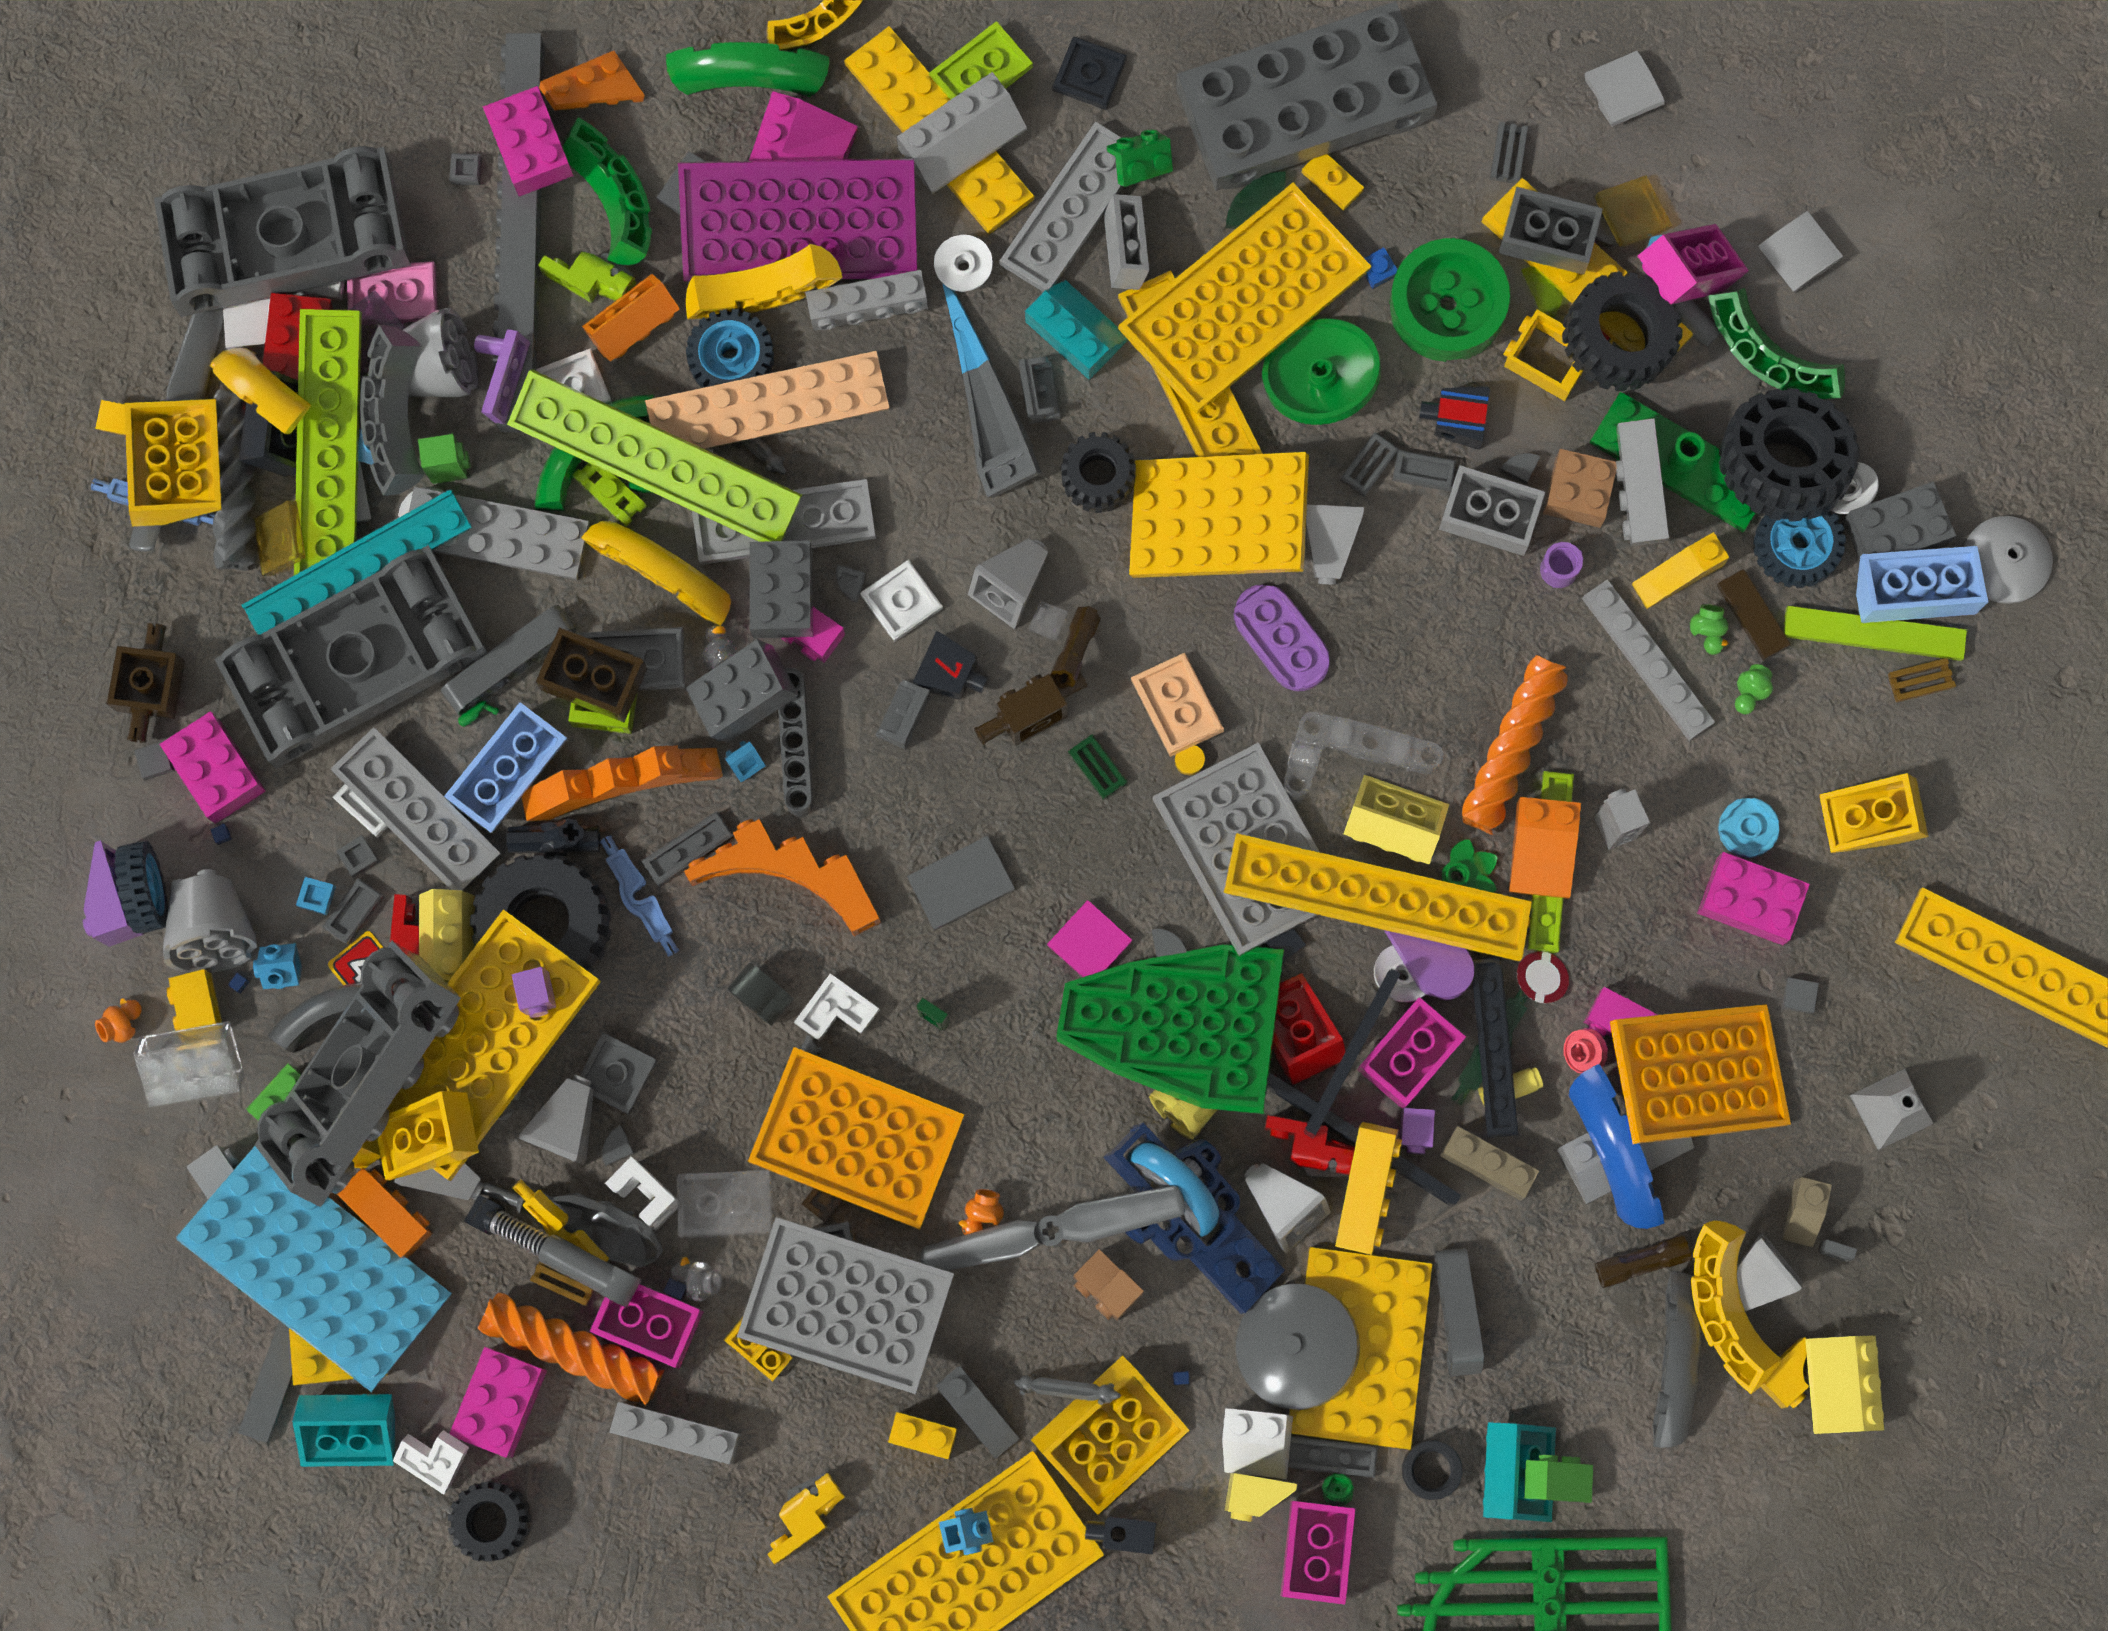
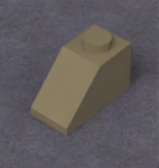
M1803 1177L1794 1180L1782 1240L1808 1247L1814 1246L1826 1215L1831 1184Z

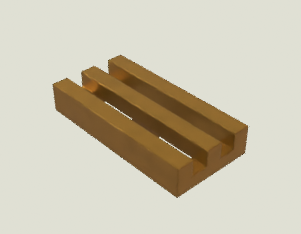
M1948 658L1890 672L1888 678L1896 703L1956 687L1955 681H1952V671L1948 668ZM1941 668V672L1898 683L1896 680L1897 678ZM1944 678L1945 681L1942 684L1902 694L1899 690Z
M541 1262L537 1264L535 1273L530 1281L582 1305H588L594 1292L593 1289L546 1268V1265ZM541 1274L549 1275L586 1293L584 1297H580L540 1279Z

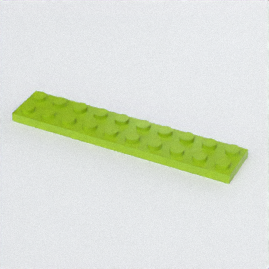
M300 309L298 395L310 403L311 407L297 425L294 575L356 542L361 311Z
M533 369L529 370L507 425L758 542L783 541L802 497L800 493Z

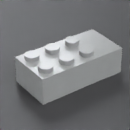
M1646 419L1618 423L1616 431L1620 461H1616L1617 482L1623 481L1624 490L1619 491L1620 510L1627 513V520L1622 523L1624 541L1630 540L1631 547L1667 542L1669 535L1655 420Z

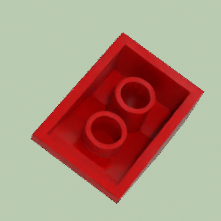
M1302 973L1280 983L1272 1050L1292 1085L1340 1063L1345 1054L1343 1038Z

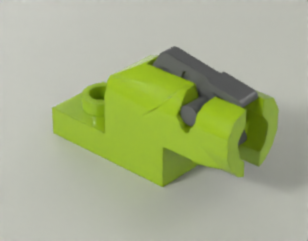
M581 252L571 268L561 259L555 257L552 260L545 255L538 264L542 275L590 303L593 302L597 294L616 301L636 286L633 274L621 264L607 260L608 253L596 256L592 253Z

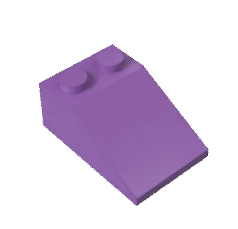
M100 840L95 842L84 903L86 918L83 919V926L88 936H92V938L110 947L141 936L143 933L136 934V932L132 931L128 920L125 918V910L121 906L122 899L119 898V887L116 883L118 878L115 874L116 850Z

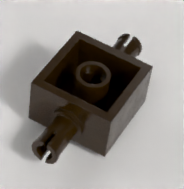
M147 623L144 648L117 646L107 705L116 712L132 715L127 740L138 743V741H140L139 743L147 742L146 737L150 718L155 716L175 719L185 661L177 653L162 651L165 631L167 629L162 624L156 623V626H154V623ZM150 679V682L143 687L142 684L147 683Z
M1081 672L1073 687H1059L1054 683L1050 674L1044 677L1039 674L1029 679L1025 683L1026 687L1016 692L1015 689H1012L999 697L1000 701L996 703L997 717L974 728L982 745L1006 732L1011 737L1015 746L1067 718L1065 698L1088 687Z

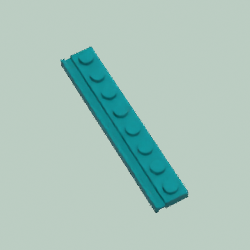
M450 489L245 602L241 606L246 611L256 633L262 634L379 572L397 557L413 550L422 549L427 545L434 550L473 527L453 491Z

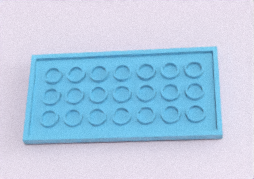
M256 1146L253 1147L176 1237V1240L370 1392L377 1387L452 1294L406 1257L400 1258L378 1235L329 1197L319 1207L291 1193Z

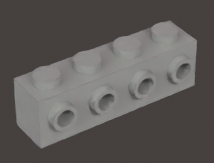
M921 270L805 292L813 331L830 330L836 326L856 325L867 320L887 319L893 315L912 314L928 309Z

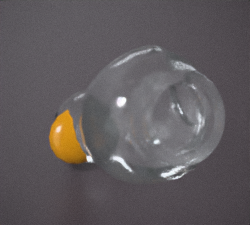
M712 625L707 628L705 633L706 641L709 644L703 650L701 661L710 670L737 653L735 643L731 639L726 638V629L723 626Z
M684 1257L682 1261H678L673 1265L672 1276L676 1281L686 1282V1295L690 1299L703 1301L709 1295H716L720 1291L722 1283L721 1274L718 1270H712L707 1263L698 1261L690 1265L689 1259Z

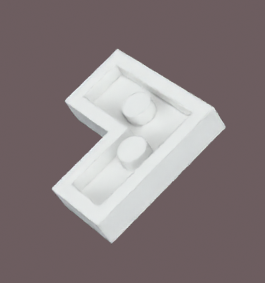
M829 974L794 1023L820 1041L837 1017L860 1034H863L880 1009L835 976Z
M444 1430L436 1438L432 1449L407 1434L401 1441L393 1461L442 1494H445L451 1487L469 1447Z

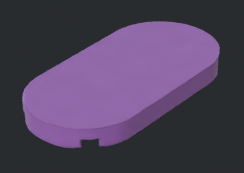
M1255 585L1245 590L1238 598L1234 609L1235 625L1273 677L1282 686L1294 691H1306L1320 684L1328 672L1329 651L1288 595L1280 588L1274 586Z
M1384 930L1416 985L1423 993L1438 997L1441 1000H1451L1461 996L1467 990L1474 977V964L1465 948Z

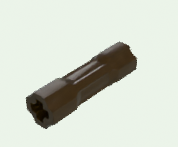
M1090 606L1078 607L1069 626V635L1063 650L1057 657L1050 676L1059 687H1073L1083 666L1082 659L1087 646L1094 637L1101 620L1097 610Z
M1683 1235L1643 1250L1597 1262L1594 1265L1602 1288H1606L1659 1269L1670 1268L1692 1261V1255L1687 1240Z

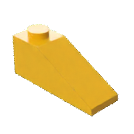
M1713 532L1632 583V586L1648 609L1725 565L1729 556Z

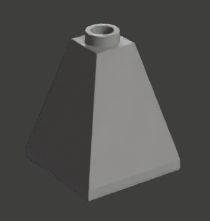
M1307 504L1305 538L1314 577L1319 578L1318 584L1336 585V579H1341L1364 514V507Z
M1028 538L978 564L974 570L968 596L1013 629H1016L1048 554L1047 547L1039 540L1033 541Z
M1906 1069L1850 1095L1878 1150L1934 1124Z
M574 1075L572 1080L567 1078L522 1130L519 1139L585 1165L588 1153L594 1089L590 1087L592 1081L578 1075Z
M465 1163L451 1181L444 1178L434 1169L394 1179L395 1183L402 1186L469 1200L470 1198L475 1200L484 1185L480 1182L481 1178Z
M1264 1163L1260 1166L1254 1164L1244 1175L1247 1186L1285 1254L1292 1250L1331 1213L1327 1201L1321 1193Z
M1764 1233L1756 1238L1737 1265L1738 1289L1745 1311L1793 1294L1802 1288L1803 1281Z

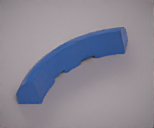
M1597 1064L1584 1071L1574 1080L1569 1090V1097L1579 1113L1600 1158L1613 1194L1617 1215L1624 1223L1635 1228L1648 1229L1660 1226L1665 1223L1659 1198L1657 1196L1652 1197L1654 1191L1650 1182L1653 1181V1177L1640 1144L1632 1143L1628 1116H1620L1621 1110L1615 1098L1616 1092L1601 1065Z

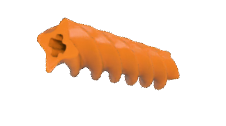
M1538 655L1528 664L1524 674V682L1514 693L1512 707L1502 719L1499 736L1489 747L1487 762L1478 771L1474 789L1464 801L1462 808L1464 824L1493 835L1492 829L1504 821L1506 816L1504 802L1514 797L1518 791L1516 775L1524 772L1529 767L1531 761L1529 748L1538 744L1543 736L1541 722L1552 716L1555 711L1553 695L1562 691L1567 685V674L1563 671L1566 669L1565 666L1550 662Z
M497 1293L493 1300L490 1298L478 1326V1330L490 1337L503 1338L506 1343L516 1349L530 1350L534 1356L544 1362L558 1363L561 1368L572 1375L587 1376L594 1385L604 1389H615L624 1399L633 1402H643L645 1406L653 1399L658 1384L665 1370L657 1371L654 1365L646 1358H629L620 1346L615 1344L601 1345L598 1339L589 1332H572L569 1325L561 1319L551 1318L545 1320L541 1312L533 1306L517 1307L513 1299L504 1293Z

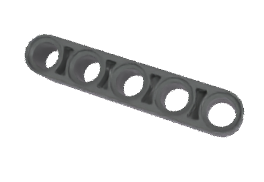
M554 605L451 679L442 687L441 693L456 713L463 715L477 703L486 700L546 656L559 627L573 633L576 632L577 628L559 605Z
M789 667L785 668L789 678H796L799 680V684L795 688L798 696L778 709L784 800L787 809L792 815L803 817L811 812L814 803L806 685L800 671ZM791 707L801 709V714L795 719H789L785 714ZM799 736L803 739L800 747L794 749L787 746L788 740L791 737ZM793 766H803L805 768L804 774L799 778L791 777L789 771ZM799 794L806 796L807 801L802 807L798 808L791 805V800L794 796Z

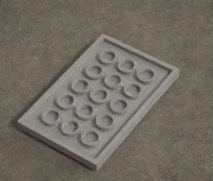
M1259 743L1153 796L1152 799L1238 956L1318 916V914L1223 893L1236 833L1319 852Z
M776 1217L737 1338L916 1394L954 1273Z

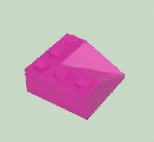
M772 91L749 161L848 159L858 126L801 99Z

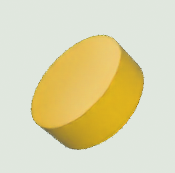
M1196 745L1175 755V766L1184 775L1190 776L1199 773L1205 763L1204 753Z

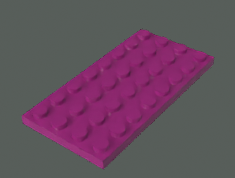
M914 158L678 163L683 281H690L693 276L726 274L761 267L787 258L801 251L809 244L821 246L834 256L842 272L841 279H875L917 271Z

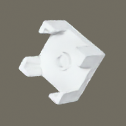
M630 1157L605 1184L613 1192L625 1198L641 1183L637 1188L650 1200L654 1196L655 1198L639 1214V1217L649 1227L653 1226L657 1231L682 1203L641 1163Z

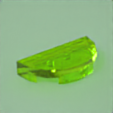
M1536 267L1521 269L1539 311L1553 318L1561 306L1562 290Z

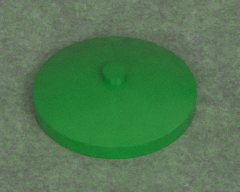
M1316 319L1307 322L1265 357L1262 369L1264 388L1268 399L1275 409L1291 420L1311 425L1335 423L1357 413L1373 397L1381 377V363L1373 340L1359 327L1338 319Z

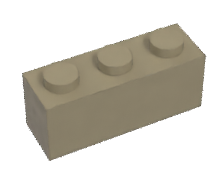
M1459 1126L1453 1130L1440 1154V1157L1520 1201L1526 1197L1539 1173V1170Z

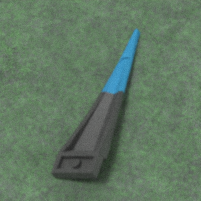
M943 284L963 374L977 471L987 497L994 498L1042 472L1032 449L1034 446L955 290Z

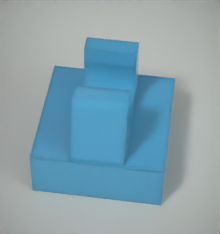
M745 741L739 743L741 748L732 753L728 750L725 758L740 782H743L765 767L764 762L753 745Z
M305 877L296 906L327 915L336 886Z

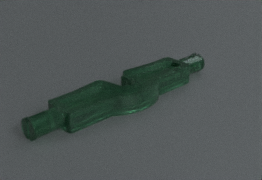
M1521 988L1514 999L1508 998L1506 1001L1510 1048L1513 1039L1512 1032L1527 1010L1524 1004L1529 997L1526 994L1522 997L1523 991ZM1479 1044L1475 1046L1465 1069L1458 1078L1460 1086L1453 1097H1451V1100L1456 1102L1459 1095L1463 1093L1457 1102L1461 1106L1470 1091L1475 1092L1482 1082Z

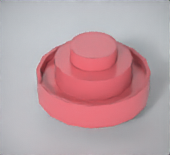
M1584 1028L1572 1032L1566 1038L1564 1057L1572 1070L1582 1074L1597 1064H1600L1601 1067L1605 1065L1608 1049L1600 1033L1593 1029Z

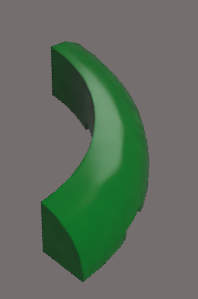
M726 42L711 44V49L696 51L694 47H687L666 54V66L672 83L679 91L686 95L722 87H763L811 97L817 93L828 74L830 57L800 48L797 50V53L780 51L777 44Z
M578 117L562 144L567 161L590 184L607 213L611 230V246L607 260L621 265L637 264L647 255L652 234L648 217L650 206L644 188L625 156H619L607 144V137Z
M1745 288L1708 295L1711 312L1718 330L1721 331L1733 355L1752 374L1782 391L1789 388L1799 389V392L1815 393L1820 399L1841 398L1843 396L1845 387L1844 364L1829 365L1809 362L1780 348L1766 335L1751 311Z
M639 395L623 398L608 403V405L650 424L645 400L656 397L655 395ZM556 447L553 448L539 478L534 510L565 511L567 492L573 478L572 474L582 459Z

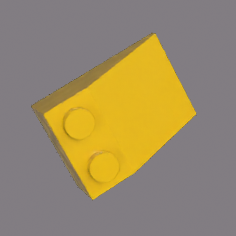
M1908 773L1819 794L1831 853L1894 845L1929 837L1917 779Z
M440 1091L390 1113L384 1131L377 1138L385 1180H393L455 1163L479 1153L467 1093Z

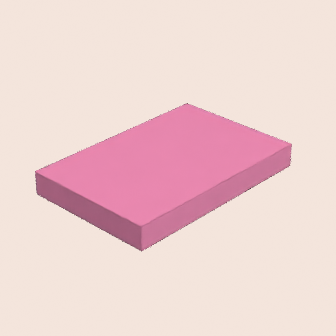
M435 262L411 263L410 266L348 279V310L362 312L361 325L417 322L437 310Z

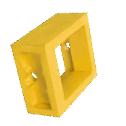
M1537 309L1532 318L1527 315L1520 325L1518 331L1522 334L1516 342L1512 339L1503 354L1507 357L1504 367L1561 400L1566 401L1582 375V370L1577 372L1571 366L1562 382L1559 383L1518 359L1536 328L1563 343L1562 333L1566 329L1563 324Z

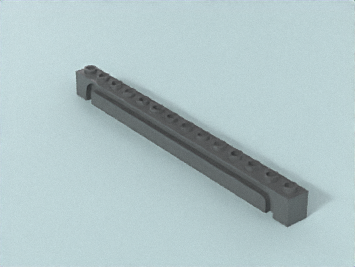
M506 33V44L501 45L502 62H505V71L500 73L501 89H505L504 98L536 86L539 88L540 82L544 80L543 66H545V43L541 33ZM540 90V93H541L542 98H543V100H544V94H543L542 91ZM498 154V169L502 171V181L497 183L498 199H502L501 209H497L496 213L497 226L501 227V237H496V253L500 254V265H495V280L499 282V292L494 294L495 310H499L498 320L494 321L493 332L494 337L504 339L507 329L518 331L530 341V345L505 424L496 423L500 432H522L507 425L529 370L533 369L536 371L540 274L538 264L540 263L542 188L519 197L501 154ZM493 355L494 366H496L499 357L497 355Z

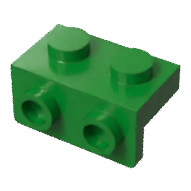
M1145 130L1139 136L1120 138L1116 143L1107 146V153L1116 158L1118 184L1123 187L1173 171L1170 138L1158 133L1157 130Z

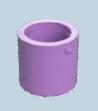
M1568 542L1553 544L1548 548L1540 564L1542 579L1554 588H1564L1571 585L1582 568L1583 552Z

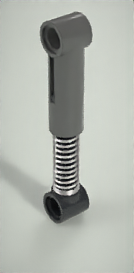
M481 1195L477 1196L464 1220L465 1223L490 1236L491 1234H496L512 1244L523 1248L525 1251L537 1255L541 1263L584 1284L626 1308L641 1282V1279L599 1259L557 1235H545L544 1232L536 1230L535 1227L532 1228L531 1225L523 1223L522 1220L514 1219V1216H510L505 1212L504 1207Z

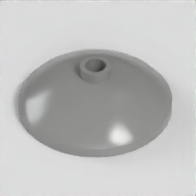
M1999 516L1988 519L1971 532L1964 544V547H1978L1987 598L1991 601L2014 604L2028 600L2045 586L2050 577L2053 565L2050 545L2044 534L2036 526L2024 519L2013 516ZM2009 550L2016 552V559L2009 557Z

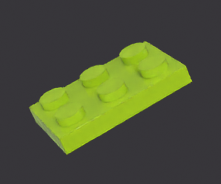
M996 21L929 72V76L951 100L991 72L995 74L1006 89L1031 70L1033 63Z

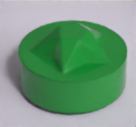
M1344 1474L1328 1476L1322 1485L1324 1500L1332 1506L1340 1507L1348 1504L1354 1495L1351 1479Z

